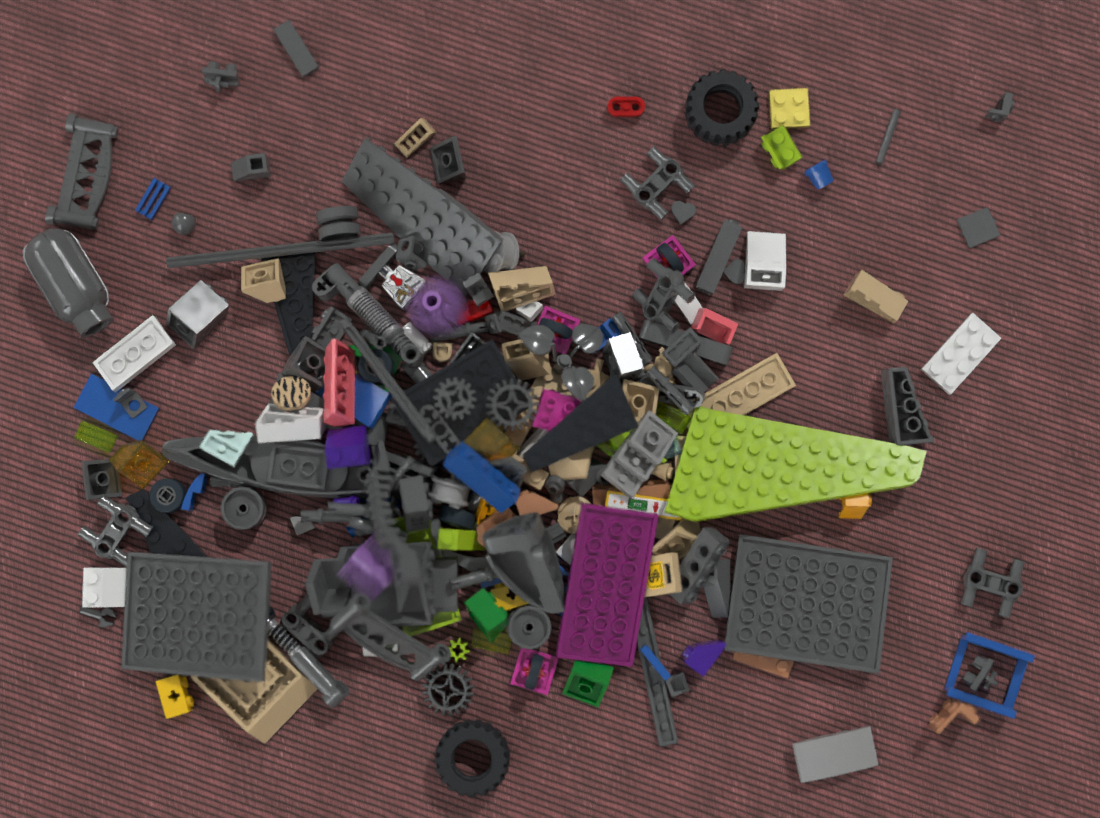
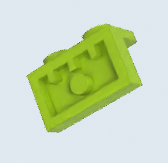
M784 125L761 137L763 140L761 142L762 147L766 152H770L772 156L771 162L776 169L784 170L803 158Z

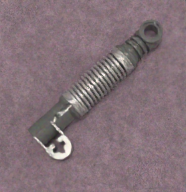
M338 263L329 267L313 282L312 290L321 301H329L340 292L353 312L358 314V317L369 326L373 333L386 339V346L393 348L407 366L417 368L423 363V354L405 336L404 329L391 317L366 288L359 286ZM330 281L333 286L330 288L326 282ZM411 353H417L414 359H408Z

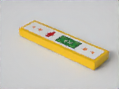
M607 490L605 506L657 513L659 518L680 521L682 519L681 517L665 513L668 499L636 494L633 498H629L622 492Z

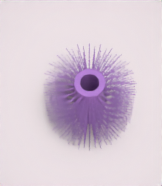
M434 275V282L433 277L431 279L432 285L430 286V281L425 288L423 287L425 292L418 290L419 296L415 298L416 303L406 304H414L416 306H410L414 310L410 309L409 312L417 317L415 319L418 323L421 322L425 327L424 329L431 331L434 330L433 328H436V334L438 330L439 335L438 326H441L445 333L448 332L446 329L450 332V328L453 330L449 324L450 320L458 326L456 318L461 321L462 319L459 314H465L459 312L468 311H459V308L463 309L460 305H465V300L462 299L464 297L456 295L457 292L452 289L453 287L450 283H446L447 286L445 287L439 279L437 283L436 278L435 284Z
M376 532L353 553L348 563L338 573V575L341 574L353 562L341 578L349 572L344 579L345 581L354 572L348 580V584L361 571L352 584L361 577L356 586H354V589L362 582L358 588L360 590L363 587L360 592L362 593L373 583L365 593V595L369 593L368 596L371 597L370 602L394 579L390 552L383 558L388 552L387 549L385 552H383L384 549L378 551V546L374 550L380 542L378 540L373 545L376 537L367 545Z

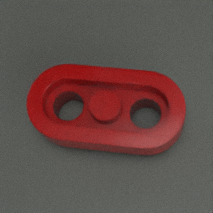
M613 97L608 102L607 110L613 117H639L644 113L645 102L640 97ZM618 105L620 110L615 111L613 107ZM637 105L639 109L635 111L632 109V106Z

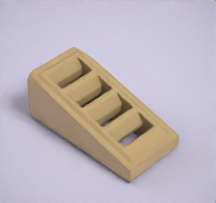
M420 118L394 145L408 158L429 140L436 131L424 118ZM421 126L427 131L426 134L420 129ZM415 131H417L418 134L422 137L420 140L414 134ZM409 136L416 142L415 145L408 139ZM403 141L409 145V150L402 144Z

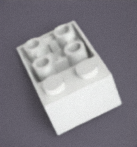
M748 231L744 288L782 291L785 288L786 234Z

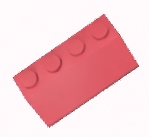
M332 339L325 348L324 356L325 374L323 378L325 392L323 394V419L325 423L333 427L354 424L355 350L337 339Z

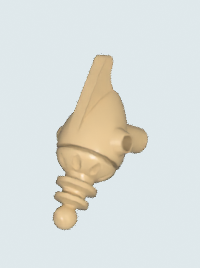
M661 347L659 349L660 355L655 358L653 364H645L644 371L648 372L655 365L666 378L670 379L669 381L672 384L676 385V382H674L675 378H673L674 374L671 372L674 367L661 354L665 351Z

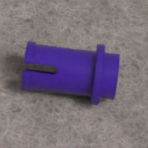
M352 495L350 498L336 497L334 498V503L360 504V500Z

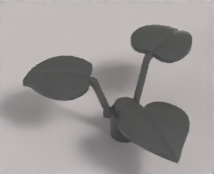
M588 324L576 326L571 337L577 346L569 356L562 354L557 357L556 347L552 342L554 333L548 327L534 325L524 329L518 337L532 353L545 355L552 347V361L555 362L553 365L554 372L562 375V382L567 390L583 402L593 387L594 377L586 368L578 367L575 369L574 366H571V358L580 347L586 354L596 352L603 342L602 331L598 327Z

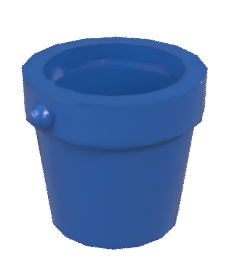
M826 159L804 171L806 177L808 176L817 190L834 181Z

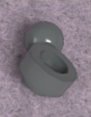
M555 475L547 478L545 488L550 493V501L560 504L564 500L563 490L565 481Z

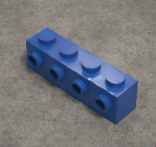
M462 441L447 453L443 466L500 513L517 502L520 493L517 485L508 480L500 471L489 464L486 459L477 454L472 447Z

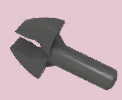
M433 519L431 530L432 537L434 536L437 556L444 555V550L438 549L439 529H442L440 519Z
M88 607L80 608L81 614L99 619V627L115 624L114 622L107 621L104 617L106 615L117 617L115 611L110 607H105L104 611Z

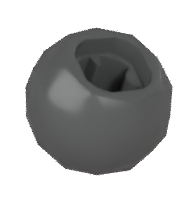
M176 213L171 221L175 232L181 235L190 234L196 227V219L193 215Z

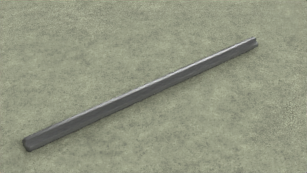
M393 233L167 257L166 264L168 268L386 245L393 244L395 239Z

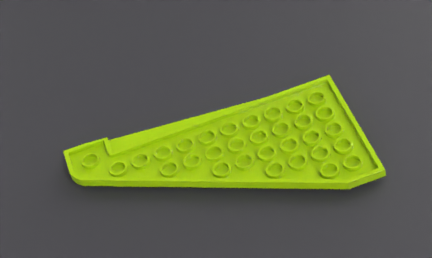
M699 406L695 407L665 513L691 521H701L912 486L920 478L926 451L910 446L896 445L895 443L717 411Z

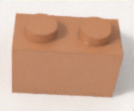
M528 490L520 492L516 502L520 516L533 512L542 515L559 509L558 504L533 492L529 493Z

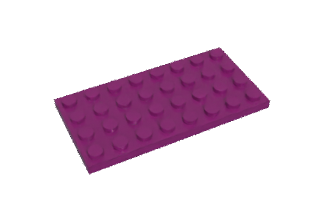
M581 503L556 657L633 667L658 520L657 513Z

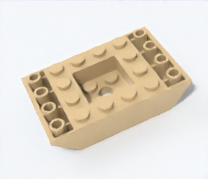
M269 637L267 641L265 682H246L243 680L190 675L247 733L263 743H266L317 690L310 680L290 661V657Z

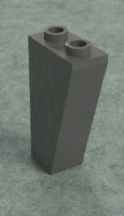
M732 219L724 220L695 286L696 290L711 296L714 294L742 230L739 222Z

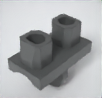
M210 61L207 68L203 67L202 69L204 82L209 83V86H215L216 92L221 93L222 87L239 86L237 66L235 64H227L226 69L223 70L220 69V65L217 62Z
M977 656L972 665L980 669V673L978 676H975L968 671L963 681L974 692L978 691L984 680L986 682L983 688L986 690L989 689L991 684L997 687L999 683L994 679L998 673L992 671L990 676H987L994 665V661Z

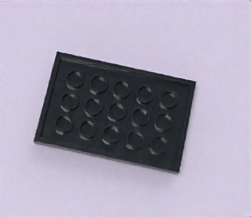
M493 339L404 391V394L420 413V410L425 405L435 407L438 400L433 399V397L439 394L435 389L441 390L440 383L447 384V378L451 382L454 381V377H457V382L465 379L464 385L470 383L471 386L468 389L475 390V393L471 394V396L476 398L475 401H471V404L475 407L468 408L470 414L468 415L464 412L462 419L459 415H456V419L453 420L452 415L445 418L446 412L440 413L460 443L463 441L467 445L497 428L496 425L499 420L496 419L494 422H491V418L495 416L494 413L487 415V412L491 411L492 407L487 408L486 404H492V401L486 398L487 396H494L490 389L497 392L498 389L495 384L498 383L500 387H503L502 380H505L506 384L509 385L510 378H513V384H517L516 378ZM451 385L445 390L453 391L457 385ZM463 388L461 392L464 399L468 400V394L466 390ZM509 389L501 392L496 402H505L509 397ZM515 389V397L518 401H528L526 395L521 390ZM459 390L454 395L449 396L452 399L450 407L456 401L460 402L461 399L458 398ZM511 395V400L502 406L510 407L513 415L515 407L517 408L518 405L523 404L515 403L513 395ZM393 397L391 399L429 464L433 466L446 458L447 453L442 449L437 440L435 439L432 443H429L426 438H423L420 431ZM441 397L444 407L447 408V399ZM461 405L456 406L453 412L460 411L465 407ZM439 406V407H435V408L438 410V412H439V410L441 409V407H440V406ZM528 407L519 408L516 411V416L526 411ZM496 408L501 418L507 421L510 420L507 409ZM432 409L424 410L425 414L423 416L431 419L432 422L428 423L431 427L435 422L440 421L439 417L434 419L432 416L434 411ZM438 424L435 426L434 431L437 435H444L446 427L443 424ZM450 433L445 438L440 439L442 443L446 440L448 443L446 448L448 450L454 449L457 444L455 441L451 442L448 437L452 436Z

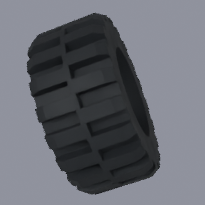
M720 69L718 73L715 70L710 71L707 76L704 74L699 77V80L695 81L688 93L685 103L687 125L689 129L694 130L693 134L696 137L700 136L703 138L702 142L706 144L708 141L712 142V146H718V144L729 146L731 142L735 144L741 138L748 135L757 119L759 110L757 91H753V84L751 82L747 83L745 76L741 75V77H738L736 71L731 70V73H726V69ZM714 93H726L732 96L739 105L738 117L733 122L726 124L714 122L704 111V103L707 97Z
M467 719L464 722L454 724L442 736L436 749V771L441 777V782L446 784L451 792L456 791L459 796L469 795V798H475L476 795L484 796L488 792L494 791L503 782L509 768L510 749L506 738L502 736L498 728L492 726L493 724L482 722L480 719ZM478 740L488 747L491 754V763L483 774L469 776L457 768L454 760L455 751L464 741Z

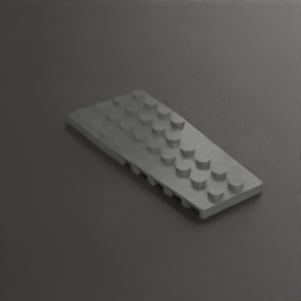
M370 137L364 139L342 182L400 239L413 235L415 237L413 251L450 284L454 282L453 286H457V289L464 296H467L469 292L466 290L463 282L477 273L482 275L504 239L441 188L437 190L432 186L431 181L427 178L422 179L416 174L417 171L413 168H407L401 164V160L398 157L393 158L386 153L384 147H378L372 143Z

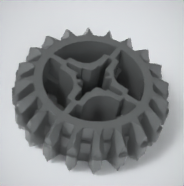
M510 378L509 385L506 384L505 380H502L503 387H500L498 383L495 384L498 389L497 392L490 389L494 396H487L486 399L491 400L492 404H486V407H492V410L488 411L487 415L493 413L495 415L491 418V422L498 419L499 422L496 425L498 428L503 423L505 424L503 430L506 431L508 425H511V431L514 432L515 425H518L519 430H522L521 423L524 422L528 427L529 423L526 420L528 418L532 421L535 420L531 416V412L538 413L537 410L533 409V406H539V403L532 401V399H536L538 396L530 395L534 391L533 388H530L528 391L526 390L527 382L521 387L520 379L517 380L515 385L513 384V378ZM509 389L508 399L505 402H496L500 393ZM515 389L521 390L526 395L528 401H518L515 397ZM511 395H513L515 403L523 404L518 405L517 408L515 407L513 415L510 407L502 406L511 400ZM528 407L524 417L516 421V411L519 408ZM496 408L507 409L510 421L501 418Z
M446 663L443 664V670L438 665L436 667L437 673L433 670L430 672L432 678L429 676L424 678L429 684H422V687L428 688V690L422 691V695L429 696L424 699V702L431 701L432 703L428 708L431 709L435 705L437 708L434 713L436 714L439 712V709H442V716H445L446 710H449V715L453 716L454 709L457 714H460L459 707L461 706L462 709L466 710L467 706L464 702L470 704L472 701L467 696H474V692L468 691V689L474 688V684L468 685L467 683L472 680V677L465 679L464 676L467 675L468 671L466 670L461 674L460 670L462 667L459 666L457 670H454V663L450 665V669H447ZM448 674L444 684H433L437 677ZM454 675L461 680L464 689L454 685ZM450 680V689H452L454 692H450L447 696L446 690H443V686L446 688ZM432 690L442 694L443 704L436 700ZM463 695V698L458 703L448 705L451 696Z

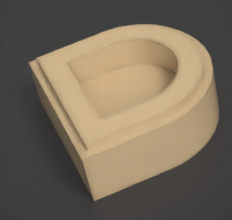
M433 342V357L438 362H447L452 356L453 344Z

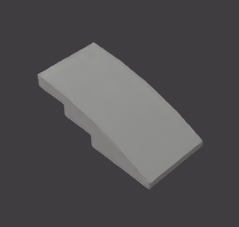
M649 410L637 423L639 427L629 433L601 474L604 479L629 498H633L642 483L647 481L655 466L661 463L678 435L674 429Z
M870 726L850 731L845 730L831 735L825 734L792 744L801 783L842 775L878 765Z

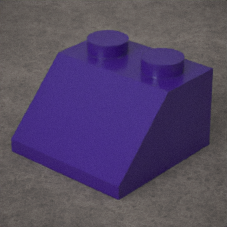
M366 425L328 430L325 446L327 469L371 464Z
M719 639L693 643L691 647L687 645L681 654L683 655L682 660L704 677L727 644Z

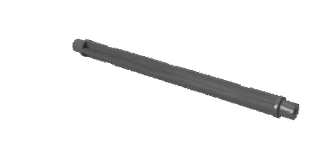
M347 318L342 319L340 324L343 327V331L348 335L420 431L423 438L432 443L436 439L433 430L413 406L354 325Z

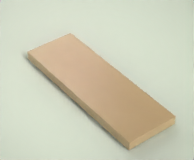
M775 353L706 392L705 401L700 406L717 411L745 415L795 387L796 384L778 353ZM695 407L687 415L678 408V412L689 429Z

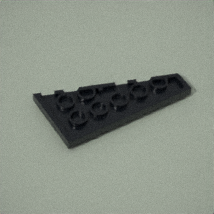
M316 252L261 258L262 262L277 258L280 261L286 288V299L274 302L289 355L293 353L305 336L310 339L313 336L311 335L314 314V292L312 285L315 281Z
M616 372L523 454L530 473L639 427Z
M146 489L126 497L129 505L136 509L140 516L139 518L153 526L150 534L147 537L144 536L151 553L208 557L170 515L156 510L151 505L150 494Z

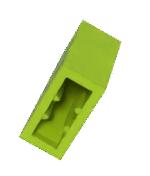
M439 529L438 549L485 550V547L478 542V534L475 530Z

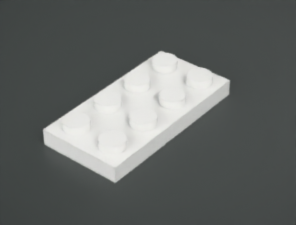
M971 313L921 370L948 395H951L1000 341L1001 337L974 313Z
M152 315L92 363L112 391L116 393L176 346V344L157 318Z

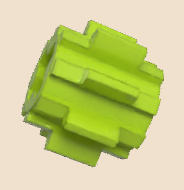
M460 637L457 642L450 640L452 647L448 648L451 651V657H455V662H458L460 657L466 660L464 653H470V650L466 649L468 642L463 644ZM457 645H460V649H463V652H460L459 655L453 650Z

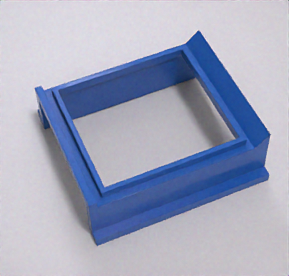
M966 632V635H961L944 690L947 691L946 695L1015 719L1017 711L1013 710L1027 664L1028 662L1033 663L1035 655ZM968 642L1017 659L1003 705L954 688Z

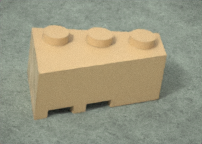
M547 266L488 273L501 311H508L556 295Z
M863 270L853 277L844 293V296L892 323L899 319L908 303L903 294L894 292L887 285L879 282Z

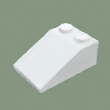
M84 568L82 607H125L127 568Z

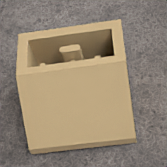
M521 339L502 344L504 360L510 370L521 381L551 374L548 353L545 355L532 353Z

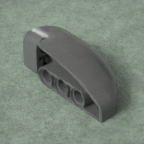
M533 512L514 517L483 533L482 539L488 552L487 560L497 576L509 589L524 601L545 612H564L566 595L558 558L549 529L544 528L539 513Z

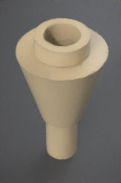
M672 463L656 465L652 474L667 482L674 475Z

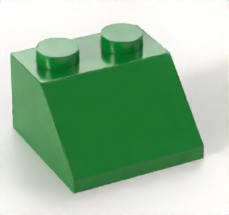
M483 588L465 601L468 615L490 643H492L508 625V613L502 606L499 608L495 603L497 600L491 592L487 593Z
M575 660L562 694L599 707L609 685L614 667L605 663Z

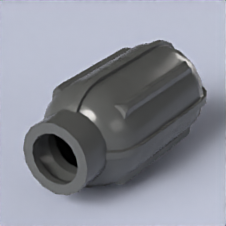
M48 229L34 236L25 245L23 250L25 265L59 319L73 324L81 338L92 336L113 322L114 319L107 309L109 302L107 288L79 241L72 233L63 229Z

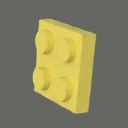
M808 88L769 91L771 129H777L782 125L785 128H804L810 126Z

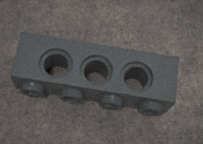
M703 528L679 566L682 592L670 595L680 605L692 604L697 599L700 589L705 586L708 576L715 570L718 560L727 550L726 547L730 541L715 528Z

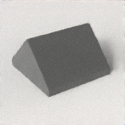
M452 136L430 147L437 184L466 179L457 136Z
M118 458L81 461L86 500H100L103 495H106L108 498L123 496Z

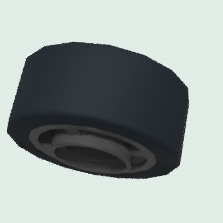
M442 505L438 519L446 523V525L457 529L472 530L476 515L462 508L458 509Z

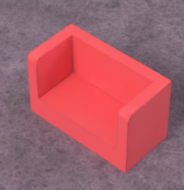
M699 308L691 329L716 342L730 345L738 323L707 308Z

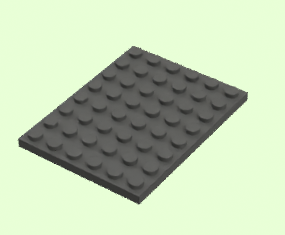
M739 534L724 642L727 645L724 650L879 674L893 557Z
M128 552L121 669L265 682L272 562Z

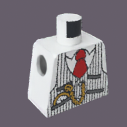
M385 265L379 272L386 279L382 285L383 288L403 311L408 307L406 305H409L406 303H411L410 301L413 300L410 299H414V296L411 298V294L414 295L416 293L417 295L418 290L421 291L425 287L424 285H426L423 284L426 283L423 278L400 265L394 271Z

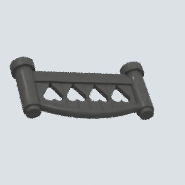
M69 113L65 129L66 132L73 133L60 198L58 206H48L45 221L46 224L51 225L58 223L88 230H97L99 219L95 215L105 197L112 170L111 140L118 137L119 127L114 124L80 118L77 114ZM101 140L100 154L94 155L85 145ZM96 158L98 159V164L96 165L97 170L95 173H90L81 165L85 161ZM93 177L94 182L91 184L93 189L87 192L77 181ZM89 195L90 201L88 202L89 207L87 210H82L73 201L79 197Z
M356 593L350 599L349 604L332 618L330 623L332 630L341 631L343 629L357 643L379 658L409 670L411 678L415 681L423 679L438 665L445 664L451 658V651L445 644L438 643L430 649L369 611L371 602L364 593ZM366 623L367 632H363L360 628H356L353 625ZM382 633L383 642L377 641L376 638H372L370 635ZM398 643L399 652L393 651L392 648L386 645ZM414 653L415 661L411 662L402 655Z

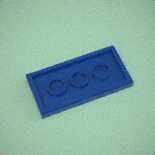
M355 373V419L373 429L393 395L375 384L367 382ZM325 384L323 388L315 392V394L322 398L325 392Z
M91 374L73 408L143 442L160 408L143 400L147 405V409L135 418H131L121 403L113 400L123 389L115 393L104 379ZM132 400L129 404V408L132 411H137L140 407V403L137 400Z

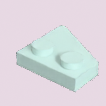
M210 430L200 445V449L235 467L254 434L251 432L235 433V431L220 432Z

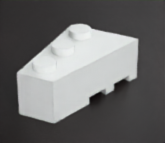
M268 403L256 422L258 443L320 439L326 430V423L323 419L324 409L303 407L297 411L295 409L291 410V412H286L279 409L275 404Z

